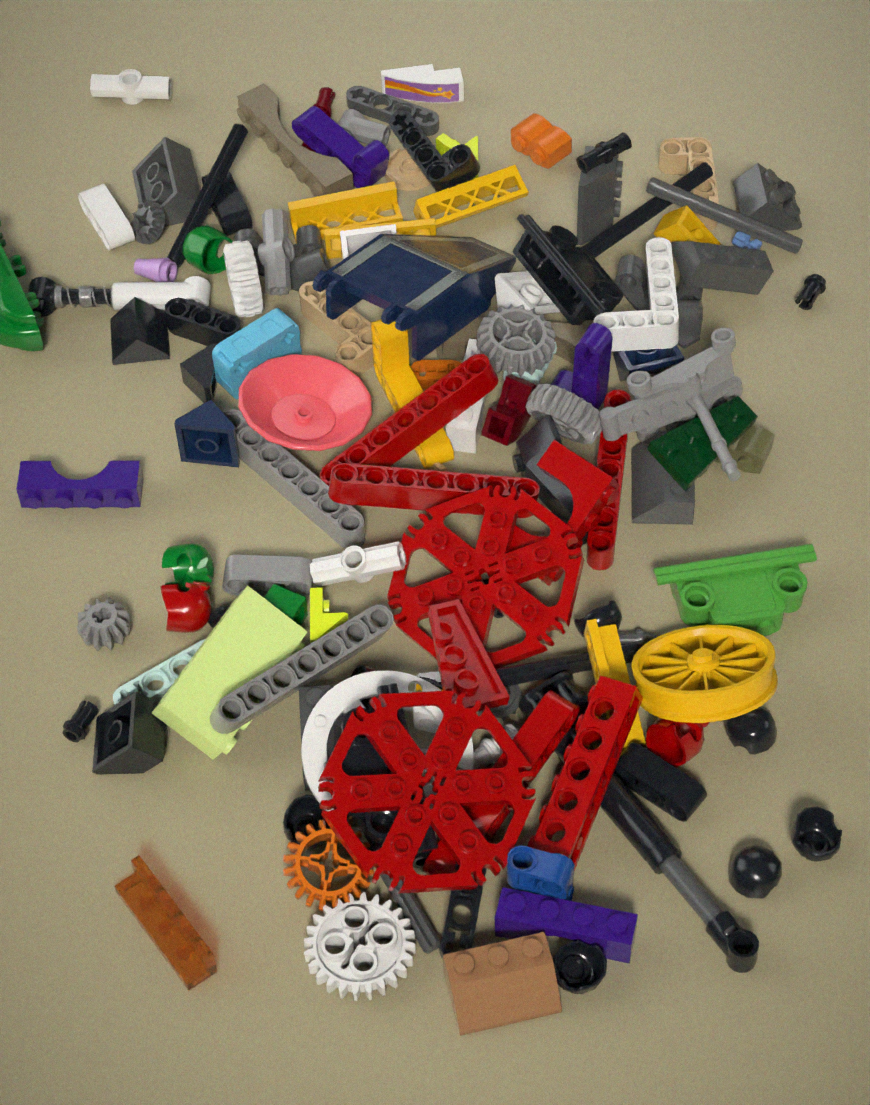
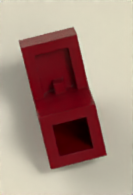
M512 374L506 376L498 404L488 408L481 436L505 446L515 442L531 417L525 406L529 395L536 388V384Z

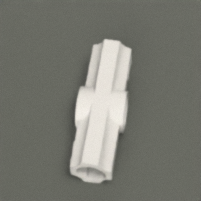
M135 69L124 70L119 75L92 74L90 79L91 97L121 98L124 103L134 105L140 103L143 99L171 100L172 96L171 77L141 76L140 72Z
M399 541L364 549L359 546H350L340 554L312 559L310 574L312 575L313 583L317 587L349 580L365 583L371 580L374 575L403 570L406 565V555L403 545ZM362 561L359 566L355 567L358 562Z

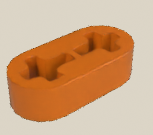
M420 360L414 362L410 367L421 388L428 389L459 366L461 362L457 360ZM424 372L426 374L425 376H420V373Z

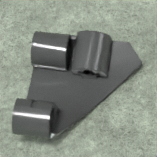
M313 225L299 228L296 232L297 244L293 245L295 257L290 262L291 289L298 292L302 284L314 281L315 276L321 270L326 272L331 268L328 257L323 250L321 232ZM253 229L239 230L234 235V241L241 240V242L249 241L251 243L258 274L265 277L264 266L258 256V246L263 243V239Z
M635 255L623 256L618 264L616 286L637 311L650 310L644 262ZM681 276L678 287H676L679 314V341L677 345L685 349L700 340L703 321V305L701 301L703 288L685 286Z

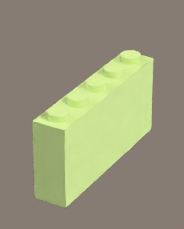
M247 585L236 597L154 708L152 714L212 760L221 753L227 755L238 741L234 735L239 728L228 734L216 732L210 724L211 712L223 697L303 649L305 644L301 641L307 631ZM248 694L252 702L259 703L255 696ZM222 710L226 718L234 719L229 711ZM251 721L241 726L240 729L244 731Z

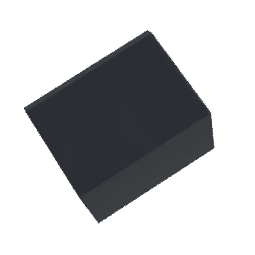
M134 297L110 318L113 365L170 359L168 325L164 311Z

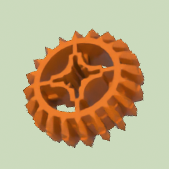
M325 820L319 821L318 831L315 830L312 824H307L306 831L308 836L297 831L295 838L300 845L289 842L287 849L294 854H286L283 857V862L293 865L284 868L283 875L288 877L295 876L287 882V887L289 889L297 886L300 887L295 893V898L299 900L307 894L306 906L309 908L313 905L314 900L320 901L319 911H323L326 902H331L332 909L337 907L338 899L342 900L343 903H349L350 897L348 893H351L354 898L359 900L362 892L357 886L368 889L370 882L362 877L364 874L357 864H351L350 860L343 859L338 855L337 842H341L332 829H326ZM360 831L355 833L359 839L362 838ZM327 841L326 849L322 853L310 854V857L303 856L305 851L313 844ZM369 842L362 843L369 850ZM329 851H332L331 859L333 860V866L338 868L335 869L333 867L332 872H329L328 880H325V867L319 863L323 862L325 864ZM301 867H308V871L319 875L320 889L312 886L305 879ZM373 868L370 870L369 876H373ZM347 874L355 875L352 881L345 887L330 891L331 882L334 878L338 876L347 877Z

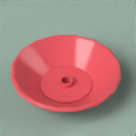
M290 354L268 359L250 370L239 387L238 407L248 426L267 441L292 450L323 451L344 446L363 433L372 416L371 395L361 378L342 364L320 356Z

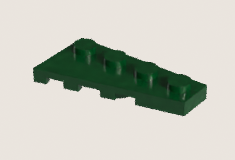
M739 396L709 411L722 438L727 442V448L734 444L755 423L758 417ZM699 417L651 441L647 448L685 492L698 477H701L715 460L719 459L716 451L712 449V443Z

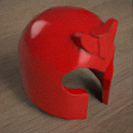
M186 582V587L190 589L189 591H181L178 584L161 586L163 601L168 612L167 632L194 633L206 626L212 610L211 599L207 592L210 589V585H207L205 582Z
M658 718L648 727L646 736L647 748L674 767L681 766L700 753L705 740L703 728L708 726L709 722L684 723Z

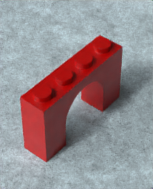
M553 440L537 463V466L545 474L567 487L572 494L573 512L567 525L574 530L579 541L569 546V549L573 550L581 548L583 544L582 539L588 530L592 531L597 526L601 517L599 514L603 508L615 500L619 484L613 477ZM515 525L509 552L544 540L548 536H534ZM560 569L537 579L550 586L553 581L556 582L561 578L564 570Z

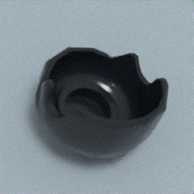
M611 600L608 605L592 610L584 618L575 619L574 623L580 635L584 637L587 620L596 619L598 627L616 624L618 630L622 621V614L616 602Z
M763 706L747 714L727 719L725 723L726 734L733 746L744 747L750 754L756 755L767 751L776 742L777 728L770 712Z
M307 794L295 798L284 814L283 828L285 836L290 842L300 845L295 838V833L300 831L305 836H308L306 831L307 824H312L315 830L318 831L319 821L325 820L321 815L320 803L315 796ZM326 822V829H331ZM326 841L317 842L310 846L307 850H312L314 848L320 847L324 845Z
M818 806L807 807L797 814L790 832L792 844L797 852L807 860L814 862L831 859L840 849L842 830L837 829L834 824V814Z
M747 845L739 850L732 859L728 870L729 883L737 893L747 898H765L778 885L782 877V862L774 851L763 845Z
M576 940L560 947L553 957L557 983L567 992L584 994L595 990L606 975L607 959L598 945H590L581 940Z

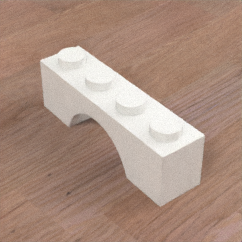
M469 339L463 362L473 355L480 354V351L477 350L476 339ZM486 395L447 424L446 434L454 451L476 454L482 430Z

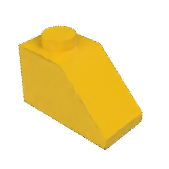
M687 205L664 214L653 233L656 237L669 240L670 243L672 241H693L721 245Z

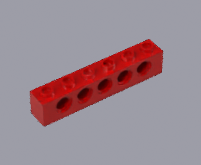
M600 675L597 684L591 687L588 694L589 704L585 714H581L576 724L577 734L573 744H569L565 750L563 759L565 764L561 773L557 774L552 782L550 801L548 805L545 804L541 809L539 815L540 825L537 833L532 835L528 841L527 846L533 849L567 856L574 862V871L643 700L637 686ZM614 711L609 719L600 720L604 712ZM596 740L602 741L597 749L588 750L592 742ZM581 771H590L585 779L576 780L577 775ZM569 801H578L574 809L564 811V807ZM565 831V835L561 840L557 842L552 841V837L556 832Z

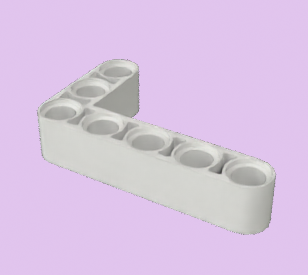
M656 237L648 240L646 243V275L650 310L605 312L594 318V323L604 325L612 333L611 351L667 349L677 345L679 341V314L672 247L669 240Z

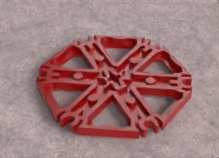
M492 485L425 509L427 515L433 519L429 520L425 514L420 513L418 517L424 523V526L421 529H414L411 525L407 527L414 538L407 536L405 532L403 534L401 544L406 555V565L403 570L393 572L387 595L388 605L391 610L402 608L399 614L393 616L395 625L436 661L437 657L433 639L418 626L419 621L429 618L428 612L431 605L459 599L485 649L495 608L522 629L526 636L521 643L496 652H487L495 669L548 651L547 647L539 641L543 639L545 644L553 647L554 642L548 636L550 631L557 630L561 634L565 633L559 621L565 623L568 627L570 625L584 564L581 548L569 549L571 544L579 542L578 538L569 525L521 488L520 495H518L516 487H512L509 496L501 497L503 493L501 486L496 485L493 489ZM473 505H481L484 507L485 512L476 548L474 549L448 529L444 521L449 514ZM529 511L550 528V534L546 539L509 552L519 512ZM418 549H423L451 572L449 575L416 587H408L405 584L411 556ZM560 569L565 571L559 602L551 607L545 606L519 585ZM487 573L490 577L487 585L480 581L482 580L481 575Z
M456 690L379 694L378 698L374 696L370 700L374 713H366L361 705L356 709V716L352 711L318 782H326L319 784L318 792L326 791L332 795L331 800H322L319 806L322 809V817L366 879L373 867L376 870L372 877V883L376 884L379 877L383 874L390 876L392 882L388 890L391 892L396 888L399 880H402L403 883L398 894L477 889L479 885H484L487 879L483 875L482 869H490L495 876L499 875L501 868L504 870L507 865L508 853L515 847L536 798L529 800L535 795L536 789H526L522 786V781H529L534 777V773L530 771L532 768L531 764L487 705H485L480 716L477 713L481 707V701L477 700L474 707L470 709L463 706L462 701L465 693H460L455 703H452V697ZM416 706H436L441 709L443 719L426 755L423 754L397 717L399 709ZM477 729L487 730L507 757V764L502 768L456 770L473 732ZM359 735H365L393 774L347 775L342 769V763L353 740ZM424 769H425V770H427V772H426L425 776L423 777V776H421V775H422V773H423V771H424ZM432 776H434L432 791L436 795L430 794L428 798H425L423 805L419 803L423 797V790L419 785L425 787L430 782ZM442 778L446 779L443 786L440 785ZM412 795L415 796L414 800L410 799ZM510 804L513 807L514 814L502 841L497 844L489 843L463 807ZM399 810L382 847L377 851L366 849L347 822V815L349 813ZM429 826L433 828L460 867L457 872L420 875L415 872L413 861Z

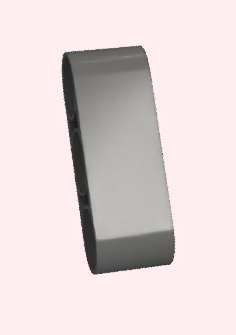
M231 555L226 559L222 588L226 593L238 596L248 585L262 597H265L272 585L276 584L306 597L310 594V588H312L313 578L310 574V563L312 561L300 556Z

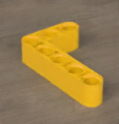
M380 319L371 322L374 371L390 405L396 413L420 395L423 390L409 365L407 329L404 332L395 328V321L388 325ZM443 428L414 449L425 469L432 467L434 463L439 462L443 464L454 460L451 442Z

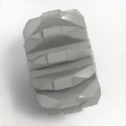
M109 597L105 602H101L96 598L93 606L85 603V612L78 613L77 630L87 647L94 645V648L99 651L103 646H107L111 650L114 643L123 645V637L129 636V622L131 620L129 613L124 609L121 602L114 604L113 600Z

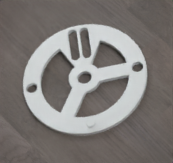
M388 670L358 674L345 679L331 688L318 701L308 717L301 744L304 775L317 801L320 803L322 800H331L329 792H318L319 784L326 781H318L324 770V762L328 761L326 749L329 732L336 719L342 713L345 715L348 711L360 705L362 708H365L360 701L379 696L377 687L396 683L399 693H409L408 686L412 683L419 684L422 692L441 690L417 676ZM420 706L440 725L443 719V713L440 708L436 706ZM472 737L457 766L459 770L473 769L474 749ZM428 749L420 750L423 752L424 755H426ZM427 783L423 787L425 797L428 798L430 794L436 795L432 791L433 785ZM363 826L351 827L363 833Z

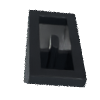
M211 344L180 363L183 383L203 403L210 400L214 402L218 382L215 377L212 351L217 344Z

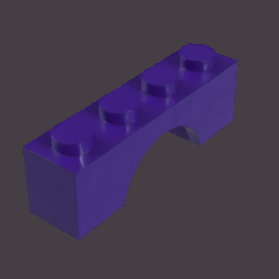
M21 461L16 490L21 508L67 509L89 507L96 509L99 507H141L144 478L140 461H109L100 473L81 480L61 476L54 470L51 461Z
M502 887L495 914V936L515 939L545 932L546 936L563 937L573 941L581 940L590 945H598L606 959L630 964L638 914Z

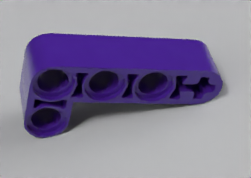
M311 106L292 121V129L295 134L312 150L325 156L338 158L353 173V185L356 188L372 186L385 176L389 162V152L380 141L373 140L364 147L317 106Z
M598 323L589 325L575 347L573 372L567 370L559 371L550 385H556L562 389L565 388L567 391L583 398L586 402L591 403L594 408L599 410L608 391L613 340L610 330Z

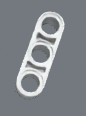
M100 184L78 193L82 210L109 251L135 241L134 232L128 219L105 184Z

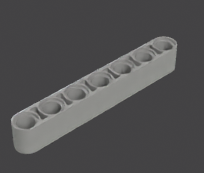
M229 409L223 412L235 426L239 458L341 547L346 549L350 546L362 547L366 540L364 517L351 505L332 501L329 498V486L281 445L267 441L249 427L241 411Z
M376 604L229 693L219 701L211 712L210 724L212 728L221 734L235 731L299 691V687L307 686L376 643L384 636L394 622L391 610L384 605ZM371 620L376 621L380 627L375 626ZM347 634L352 635L356 642L351 641ZM323 649L328 650L333 657L327 656ZM298 664L304 665L308 672L302 671ZM273 679L279 680L284 688L277 686ZM248 694L255 696L259 703L252 702ZM222 710L229 711L234 719L226 718Z

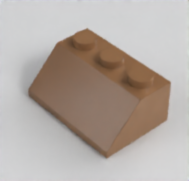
M545 932L443 955L444 976L460 1036L562 1012L554 962Z

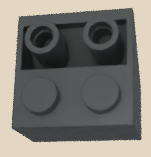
M757 163L733 181L741 214L782 231L798 230L802 227L801 211L796 203L794 187L790 182H784L777 177L773 170H767Z

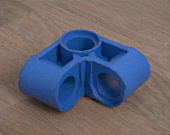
M520 845L514 847L508 853L506 879L508 884L516 890L572 901L575 865L565 855L549 853Z

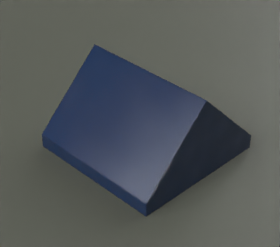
M677 345L667 349L612 351L620 381L627 380V377L635 371H646L649 374L664 371L666 367L671 368L684 361V356Z
M212 400L175 420L174 426L181 462L239 468L240 459L235 426Z

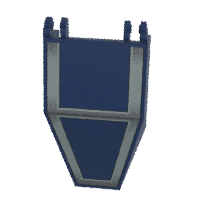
M380 234L326 272L321 270L315 276L312 286L317 292L326 289V314L332 320L339 317L361 300H366L384 309L381 315L383 323L389 325L395 321V328L403 332L406 329L412 328V358L420 361L489 309L491 299L496 295L495 276L498 273H510L516 263V256L473 237Z

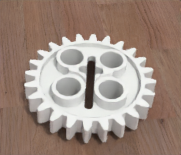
M362 892L359 901H355L352 894L348 893L350 897L349 903H342L338 899L337 907L333 909L324 905V917L317 914L313 915L315 926H307V936L309 937L304 938V948L307 949L304 952L305 962H310L308 964L309 973L316 974V983L318 985L327 981L326 988L329 994L336 988H339L341 999L349 991L353 992L354 1001L358 1000L360 992H365L367 998L372 1000L373 990L377 989L384 996L386 995V984L397 988L396 976L401 978L407 977L405 966H413V956L411 955L416 953L415 943H413L415 933L414 930H409L411 928L410 919H402V908L392 911V901L390 899L381 905L378 894L373 897L372 901H367L365 892ZM352 922L363 923L357 928L348 926ZM376 923L377 925H375V926L369 931V929L371 928V926ZM382 938H387L391 940L387 944L381 945L377 943V941ZM333 948L343 949V951L338 954H331L328 952ZM349 961H350V964L348 965V967H347L346 969H342V968L345 967V966L349 963ZM361 965H370L372 967L367 971L357 970Z

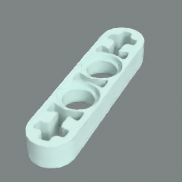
M205 639L120 686L113 694L114 705L134 692H138L139 689H142L143 695L160 702L179 676L174 672L175 668L179 665H187ZM154 680H160L164 683L163 687L156 691L149 690L147 685Z

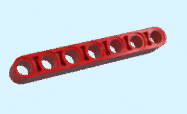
M476 354L469 357L327 463L320 472L321 480L329 486L331 470L339 463L390 467L497 386L499 378L488 357L484 354Z
M620 389L609 391L605 396L604 408H615L630 402L631 396L626 391ZM603 431L600 433L596 467L613 477L619 484V487L617 488L618 494L615 500L610 505H606L599 514L601 517L597 526L592 531L588 530L586 559L588 565L598 571L610 568L614 562L628 434L621 435L615 441H607L604 439Z
M339 463L331 470L328 495L332 501L339 504L425 511V509L492 485L493 489L496 485L501 486L503 490L501 497L509 496L511 488L516 487L518 495H520L521 488L537 501L540 487L536 481L522 477ZM473 505L455 513L484 515L485 509L481 505ZM521 511L518 513L517 518H529L533 514L529 511Z
M552 690L544 695L512 739L531 764L532 768L530 771L534 773L532 780L522 781V786L526 789L572 727L579 714V706ZM504 752L492 768L506 766L507 757ZM510 804L465 806L463 809L479 831L490 842L513 807ZM440 840L437 843L438 849L432 850L424 863L423 873L426 875L448 874L454 871L455 859Z

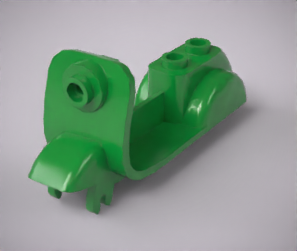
M0 233V345L24 351H42L43 342L39 327L43 325L44 320L40 318V312L33 311L40 304L39 299H35L37 296L34 292L24 293L17 277L27 274L25 265H21L20 255H14L8 259L3 249L6 241L2 239L3 234Z

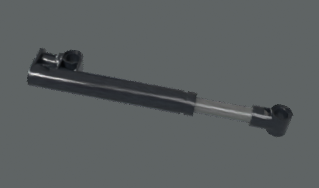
M568 671L555 675L529 691L521 699L518 706L528 719L544 695L552 690L580 707L574 724L554 750L563 762L565 750L569 744H573L577 734L576 724L581 714H585L589 704L588 695L576 688L572 683L573 675ZM590 744L588 750H595V748ZM581 771L576 778L583 780L589 775L590 771ZM614 772L600 807L641 857L647 861L651 869L656 874L663 873L706 924L705 930L726 955L728 966L733 971L739 973L751 971L755 967L758 957L759 940L753 932L744 929L729 911L724 912L680 860L682 855L680 849L674 842H671L669 836ZM744 948L747 949L750 953L739 954L735 951V949Z

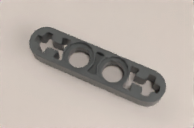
M353 86L346 92L347 107L357 110L363 115L389 123V119L394 112L407 110L427 136H432L439 131V115L433 110L364 86ZM380 104L387 106L384 109L375 108L376 105Z

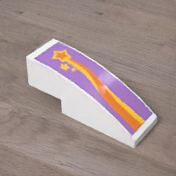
M433 64L381 71L382 93L392 97L426 103L464 102V82L460 68L434 71Z

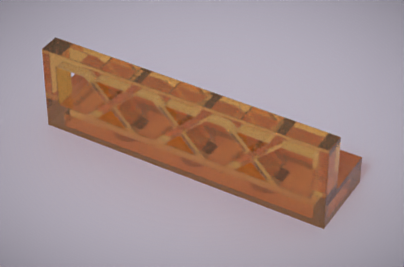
M140 855L131 860L134 874L114 886L115 891L189 991L217 973L213 952Z

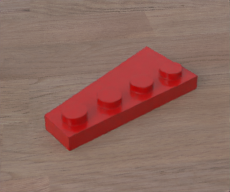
M460 600L431 605L428 615L443 691L456 690L452 697V703H455L460 693H465L462 704L468 709L473 708L477 700L481 701L479 711H483L485 705L489 709L507 705L510 696Z

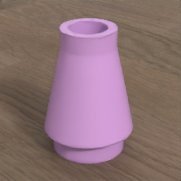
M138 258L134 263V273L154 282H174L177 276V265L170 258Z

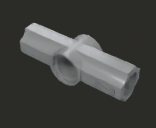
M272 208L265 210L264 214H262L263 243L258 246V256L265 270L266 293L282 296L289 294L288 292L291 290L290 262L294 260L295 251L293 243L288 238L287 212L283 209Z

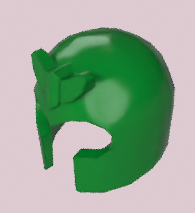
M209 225L196 227L187 234L184 240L183 255L187 263L197 270L208 275L217 274L226 270L224 253L218 258L220 244L223 240L229 243L234 241Z
M189 543L170 546L165 550L162 558V569L173 567L175 578L174 582H167L165 585L178 584L181 591H189L190 589L186 587V582H205L207 585L212 582L214 562L211 554L205 547L200 544Z

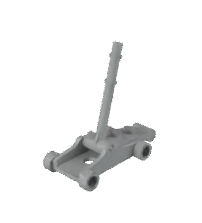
M729 328L715 330L711 334L712 347L653 377L646 371L631 373L627 377L628 391L634 395V400L615 408L605 407L599 412L604 439L615 441L621 435L636 431L638 439L644 442L658 434L660 427L676 421H691L695 419V416H698L712 443V449L716 451L721 461L723 471L726 472L730 481H737L741 477L737 468V462L732 458L727 448V442L722 438L709 412L713 403L720 397L730 400L741 396L743 393L742 381L739 377L734 376L731 353L736 346L734 331Z

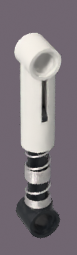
M192 276L185 279L184 282H114L111 289H105V286H103V289H95L94 286L81 287L80 285L78 289H68V286L64 289L62 286H57L52 279L36 277L31 280L28 292L36 293L37 298L35 299H39L40 304L33 311L40 312L41 317L51 315L54 309L64 308L65 304H70L73 308L77 304H80L82 308H93L95 305L99 308L102 304H107L110 308L113 307L115 311H119L134 297L160 310H165V304L173 298H184L209 307L211 285L205 278Z

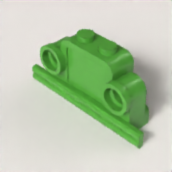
M813 544L656 567L653 571L657 586L670 584L680 617L685 624L692 627L700 625L737 626L750 629L763 636H769L781 629L784 613L795 612L802 606L808 582L806 576L800 571L798 564L815 562L817 556Z

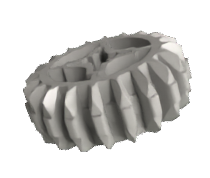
M510 304L508 309L499 306L497 312L490 310L487 317H483L477 330V350L480 351V354L488 357L492 366H496L497 373L502 370L507 371L508 375H511L512 372H517L520 378L525 371L532 375L535 369L542 371L545 363H549L551 360L552 352L555 350V331L552 330L551 322L545 321L544 314L536 315L535 308L530 311L525 310L524 305L520 308H514ZM495 336H497L498 338H500L499 343H498L497 340L495 339ZM533 339L537 342V345L532 342Z
M549 383L538 384L527 399L528 402L525 407L532 418L539 422L545 416L551 415L559 435L565 439H570L580 444H592L602 431L599 410L594 408L591 403L586 402L583 398L567 391L565 388L562 389Z

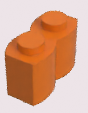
M533 113L511 129L512 147L517 152L530 156L535 164L544 168H551L572 153V138L561 128L552 126L547 119L539 114Z

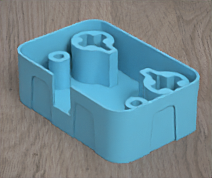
M275 308L221 341L212 351L216 381L233 398L239 399V387L250 370L268 359L290 354L302 355L299 326L281 309Z

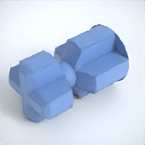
M738 231L732 240V244L739 248L748 247V249L760 250V247L763 245L762 241L758 239L750 241L751 235Z

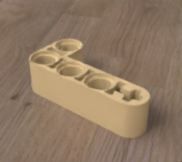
M703 137L667 138L660 143L658 167L660 171L670 175L687 174L701 163L706 162L711 166L713 176L690 192L719 204L710 141ZM694 212L710 232L717 227V221Z
M314 281L302 284L299 288L301 313L339 344L335 350L336 362L345 366L358 377L372 368L374 365L371 322L353 308H350L334 320L328 318L326 314V289L321 292L315 291L312 286Z

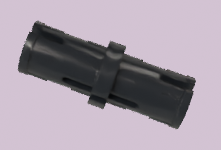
M622 132L607 142L601 141L597 143L594 149L577 157L576 162L579 169L583 173H587L602 163L608 164L612 162L613 157L632 147L631 140L626 133ZM611 149V150H609L608 152L604 153L603 155L597 157L598 155H600L601 153L605 152L606 150Z

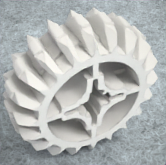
M240 240L234 241L231 244H225L223 252L235 314L238 317L246 316V318L261 314L263 311V299L256 259L251 243L249 241L241 242Z

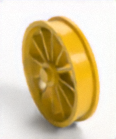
M700 625L674 630L644 644L636 652L632 660V673L636 680L635 686H637L643 697L640 706L650 714L670 721L706 723L735 718L765 704L774 695L778 686L777 672L773 667L776 655L772 643L755 631L737 626Z

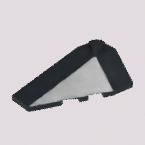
M548 415L516 442V455L512 456L516 473L521 472L523 478L536 481L540 487L538 498L554 515L567 524L573 512V497L570 490L545 474L537 466V463L553 440L562 444L552 416ZM588 532L582 539V545L587 544Z

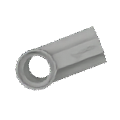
M346 110L337 123L359 142L369 144L373 140H378L385 147L388 144L391 133L390 126L366 120L357 110Z

